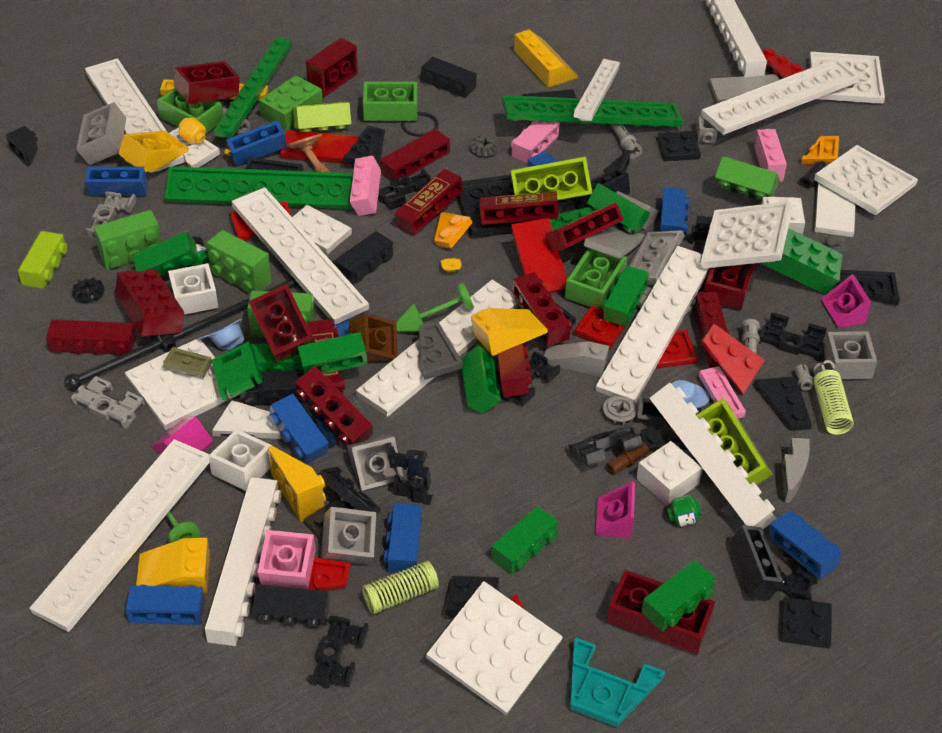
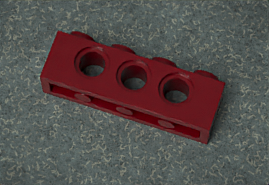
M535 272L513 278L512 294L522 309H529L548 330V333L541 335L547 347L569 340L570 330H572L571 321L568 318L566 319L561 306L556 304L552 293L548 292L545 288L543 280L539 279Z
M316 366L295 382L298 397L302 401L307 400L309 402L311 410L317 416L321 415L325 419L324 423L331 431L335 430L339 434L338 437L344 445L363 442L373 434V425ZM316 392L324 393L322 396L319 397L314 396ZM332 406L338 408L336 411H328V408ZM345 421L352 422L350 426L342 425Z

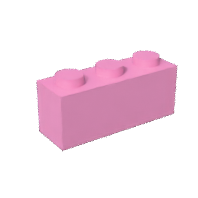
M532 122L527 129H524L512 141V157L527 163L528 159L544 151L559 136L560 122Z
M757 130L754 148L760 167L776 172L779 180L783 181L787 163L776 130Z
M373 156L355 159L350 203L358 216L376 213L381 169Z

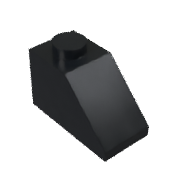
M23 126L7 133L6 138L9 149L27 167L31 166L38 150L36 143L38 138L35 132Z

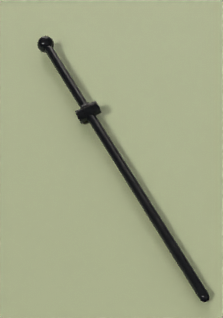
M292 278L266 291H272L285 284L292 288L298 285V282ZM250 298L183 327L181 333L155 335L156 340L81 374H68L64 382L68 389L76 390L80 387L81 382L156 348L161 347L168 352L172 347H176L174 342L176 339L247 308Z

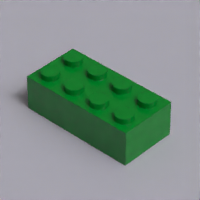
M788 228L781 260L761 262V264L826 295L840 280L842 254Z

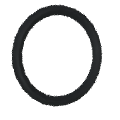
M417 112V115L432 118L435 122V127L432 130L438 129L439 123L434 115L427 112ZM406 121L401 122L403 131L411 136L421 137L426 134L410 132L405 127Z

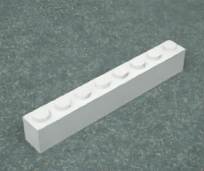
M706 0V6L709 7L710 13L714 17L715 23L719 26L720 33L723 34L724 41L727 42L729 51L732 52L734 61L737 62L738 68L744 77L764 76L767 60L734 0Z
M668 383L650 397V400L747 526L762 527L764 529L777 519L772 513L775 508L768 499L763 501L759 495L762 492L754 482L749 484L746 480L749 476L741 465L739 467L735 466L733 462L736 458L728 449L724 451L721 448L723 442L716 433L710 434L708 431L711 428L703 417L699 419L696 416V413L699 411L691 401L688 404L685 402L684 398L686 395L679 386L674 388L671 383Z
M250 477L205 627L206 638L209 643L236 646L238 637L243 635V619L248 617L250 603L248 601L255 593L254 580L255 577H259L258 568L266 531L271 530V521H275L276 518L275 506L281 500V490H278L277 480Z

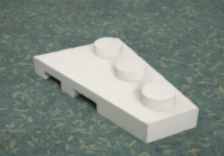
M179 128L169 133L189 148V151L183 154L184 160L189 167H200L220 155L219 148L207 140L200 144L190 145L179 135Z
M233 400L212 430L213 436L232 434L238 429L248 435H254L255 438L282 439L281 431L277 426H273L269 420V411Z

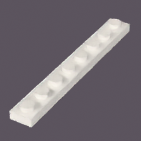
M603 59L574 111L575 118L581 121H592L619 70L620 62Z

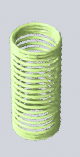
M834 370L822 371L814 377L813 382L826 430L831 434L846 433L853 427L854 422L840 374ZM829 375L837 376V377H826V378H823V377L829 376ZM846 419L845 421L840 422V423H830V422H838V421H842V420ZM847 420H849L847 423H845V424H843V425H840V426H831V425L842 424V423L846 422ZM850 422V424H849L848 426L844 427V428H840V429H832V428H830V427H833V428L843 427V426L847 425V424Z
M426 560L421 564H417V566L414 565L409 569L402 570V572L399 571L394 575L391 574L386 578L383 577V579H379L375 583L372 582L362 588V592L369 610L375 614L381 612L382 609H389L390 606H397L398 603L401 604L405 600L408 601L409 598H416L417 595H424L425 592L428 593V591L438 589L439 581L434 567ZM407 576H408L409 579H410V582H411V585H412L413 590H414V592H415V595H414V593L412 592V588H411V586H410V583H409V581H408ZM404 579L406 580L411 596L408 593V589L405 585ZM400 580H401V582H402V584H403V587H404V589H405V592H406V594H407V597H406L405 594H404V591H403V588H402V586H401ZM396 581H397V583H398V585H399V588H400V591H401V593H402V595H403V599H402V597H401V595H400V592H399V589H398V587H397ZM392 583H393L394 586H395L396 592H397V594H398V596H399V600H398V598H397V596H396V593H395V591H394V589H393ZM389 586H390V588H391V590H392V593H393V595H394L395 601H394V599H393V597H392V595H391ZM385 587H386V589H387V591H388V594H389V596H390L391 603H390L389 598H388V596H387ZM381 589L383 590V593H384L385 598H386V600H387V604H386V602H385V600H384V597H383V595H382ZM378 592H379V594H380V596H381V599H382V601H383V605H382V603H381V601H380V599H379Z

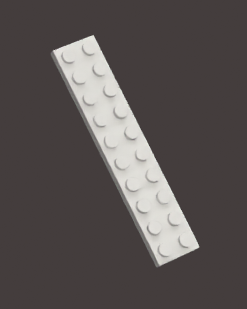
M118 58L85 68L87 77L104 103L108 105L115 102L126 116L124 134L166 131ZM184 156L178 157L157 171H149V173L158 172L169 168V166L184 163Z
M836 58L702 109L701 116L724 135L859 82L860 76Z
M265 187L232 201L234 210L304 291L313 294L314 302L329 319H332L334 325L369 310V303Z
M680 246L676 247L597 383V392L611 397L623 396L633 400L635 403L637 402L711 269L702 268L701 259L703 254Z
M491 280L470 297L474 309L467 310L461 304L439 322L459 357L479 341L474 336L471 315L488 308L517 309L520 304L512 294V291ZM420 339L356 390V396L388 417L429 383L433 378L424 380Z
M174 439L29 608L32 614L69 632L209 464V454Z

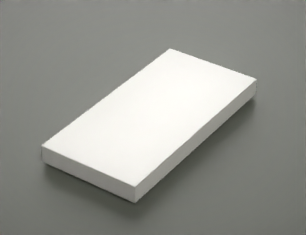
M818 182L815 232L853 237L855 203Z

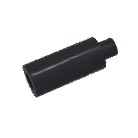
M824 161L815 162L800 179L802 187L809 189L816 182L814 180L815 174L826 166Z

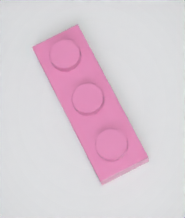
M718 366L701 370L699 377L713 402L716 403L724 398L738 418L745 417L746 411L721 368Z

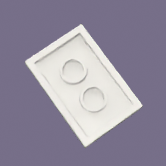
M308 205L292 217L321 251L327 255L352 234L351 227Z

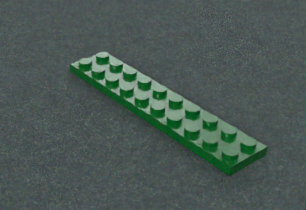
M502 95V105L506 118L512 121L528 120L531 122L546 121L550 123L560 121L564 123H598L601 125L607 123L616 125L632 124L634 126L650 125L652 127L668 126L671 128L676 126L682 127L683 118L675 103L602 100L592 121H581L574 117V111L581 100L579 98Z
M169 166L164 199L167 203L232 205L233 200L265 187L279 203L287 201L289 207L304 208L308 205L312 208L354 210L350 203L354 173Z

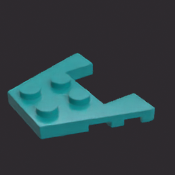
M576 637L573 650L570 709L611 726L618 727L664 679L665 671L644 663L636 683L619 678L589 666L596 650V645Z

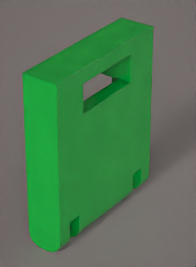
M249 341L211 359L219 393L224 401L228 399L226 390H228L231 397H234L255 387L253 377L258 384L263 383L254 348Z

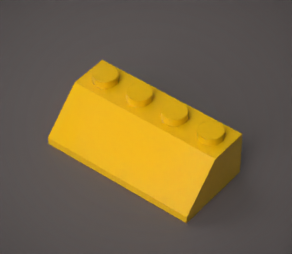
M530 29L515 34L514 52L548 88L578 78V75L546 41Z

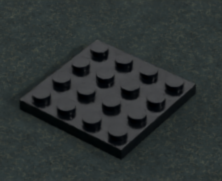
M511 174L462 181L464 191L458 197L465 216L470 217L472 220V224L469 226L472 237L512 232L511 224L528 222L481 224L480 198L515 195Z

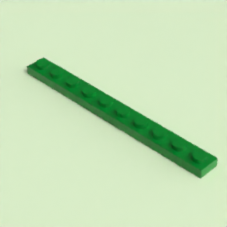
M285 38L274 39L240 90L239 97L234 99L215 127V136L232 138L292 47V40Z

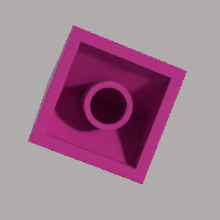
M853 274L821 298L839 328L866 323L871 301Z
M193 416L181 420L153 443L151 448L161 455L175 439L204 452L214 444V441L197 417Z
M633 481L598 497L596 534L598 536L631 539L635 501V483Z

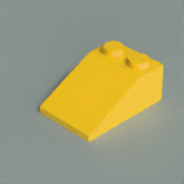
M167 131L124 134L118 154L133 166L144 167L147 173L149 171H157L187 153L189 148Z
M488 308L471 315L474 336L492 356L548 333L547 328L529 309Z
M273 446L268 447L271 476L274 480H277L279 489L299 521L302 522L306 517L324 507V502L326 501V496L323 492L325 487L324 480L321 475L315 473L312 467Z
M183 538L140 553L136 586L202 587L203 593H207L210 565L208 538Z

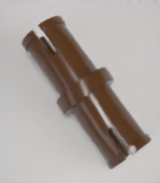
M642 442V447L628 452L622 451L620 456L607 462L606 467L608 471L615 475L625 467L633 466L635 461L649 454L648 446Z

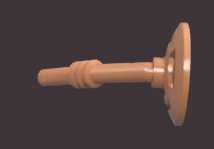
M322 134L287 144V147L301 148L302 152H305L315 167L316 172H330L324 164L319 162L311 150L313 148L312 144L318 141Z

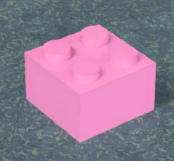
M267 530L258 568L261 585L308 589L316 551L314 535Z

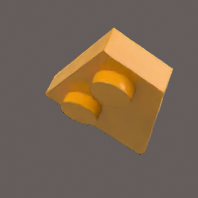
M820 136L816 143L809 148V153L806 156H802V164H814L815 162L824 161L826 165H829L838 158L839 136Z
M442 212L434 238L436 245L452 249L472 224L471 218Z

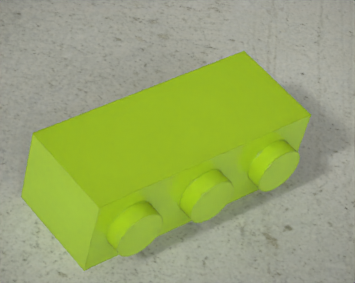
M336 102L293 106L294 128L300 129V132L311 131V128L318 127V130H328V126H335V129L346 128V125L351 124L350 103Z
M45 231L39 233L18 269L22 285L45 288L48 281H51L54 270L58 268L63 254L67 252V243H65L63 234Z

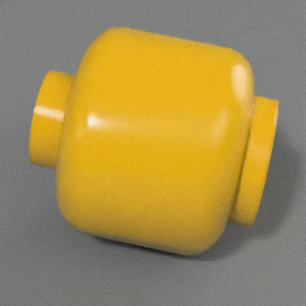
M185 118L180 122L178 127L179 135L190 145L200 144L205 140L206 127L196 118Z

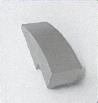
M792 438L788 454L784 455L781 472L785 503H790L802 483L809 458V439Z

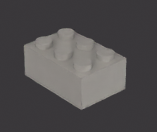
M115 102L83 115L76 150L89 165L96 162L99 163L103 159L116 156L119 153L124 135L126 116Z

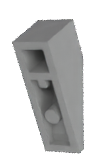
M589 341L548 346L544 357L548 359V364L551 366L560 365V368L601 377L607 365L609 346Z

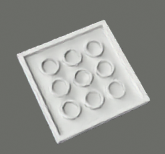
M810 52V68L838 58L860 76L859 82L816 99L884 104L885 94L879 56Z
M858 145L817 172L814 177L815 181L874 215L880 213L916 186L918 181L917 178Z
M791 201L714 210L701 259L702 268L780 261L793 208Z
M195 339L178 347V349L211 357V359L215 358L201 339ZM169 352L125 372L128 382L138 395L144 398L145 404L165 430L174 427L183 419L197 416L234 398L230 396L228 390H226L228 399L224 401L221 398L212 364L203 378L165 368L163 361Z
M483 581L428 651L426 658L506 716L562 641L563 637Z

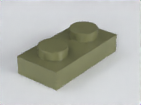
M172 347L163 361L165 368L202 378L212 364L211 357Z

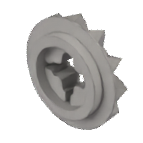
M613 396L605 401L603 414H606L607 420L612 419L614 424L618 421L624 425L626 421L632 422L633 418L636 417L637 405L633 400L626 397ZM621 407H623V411L621 413H617V411L621 409Z

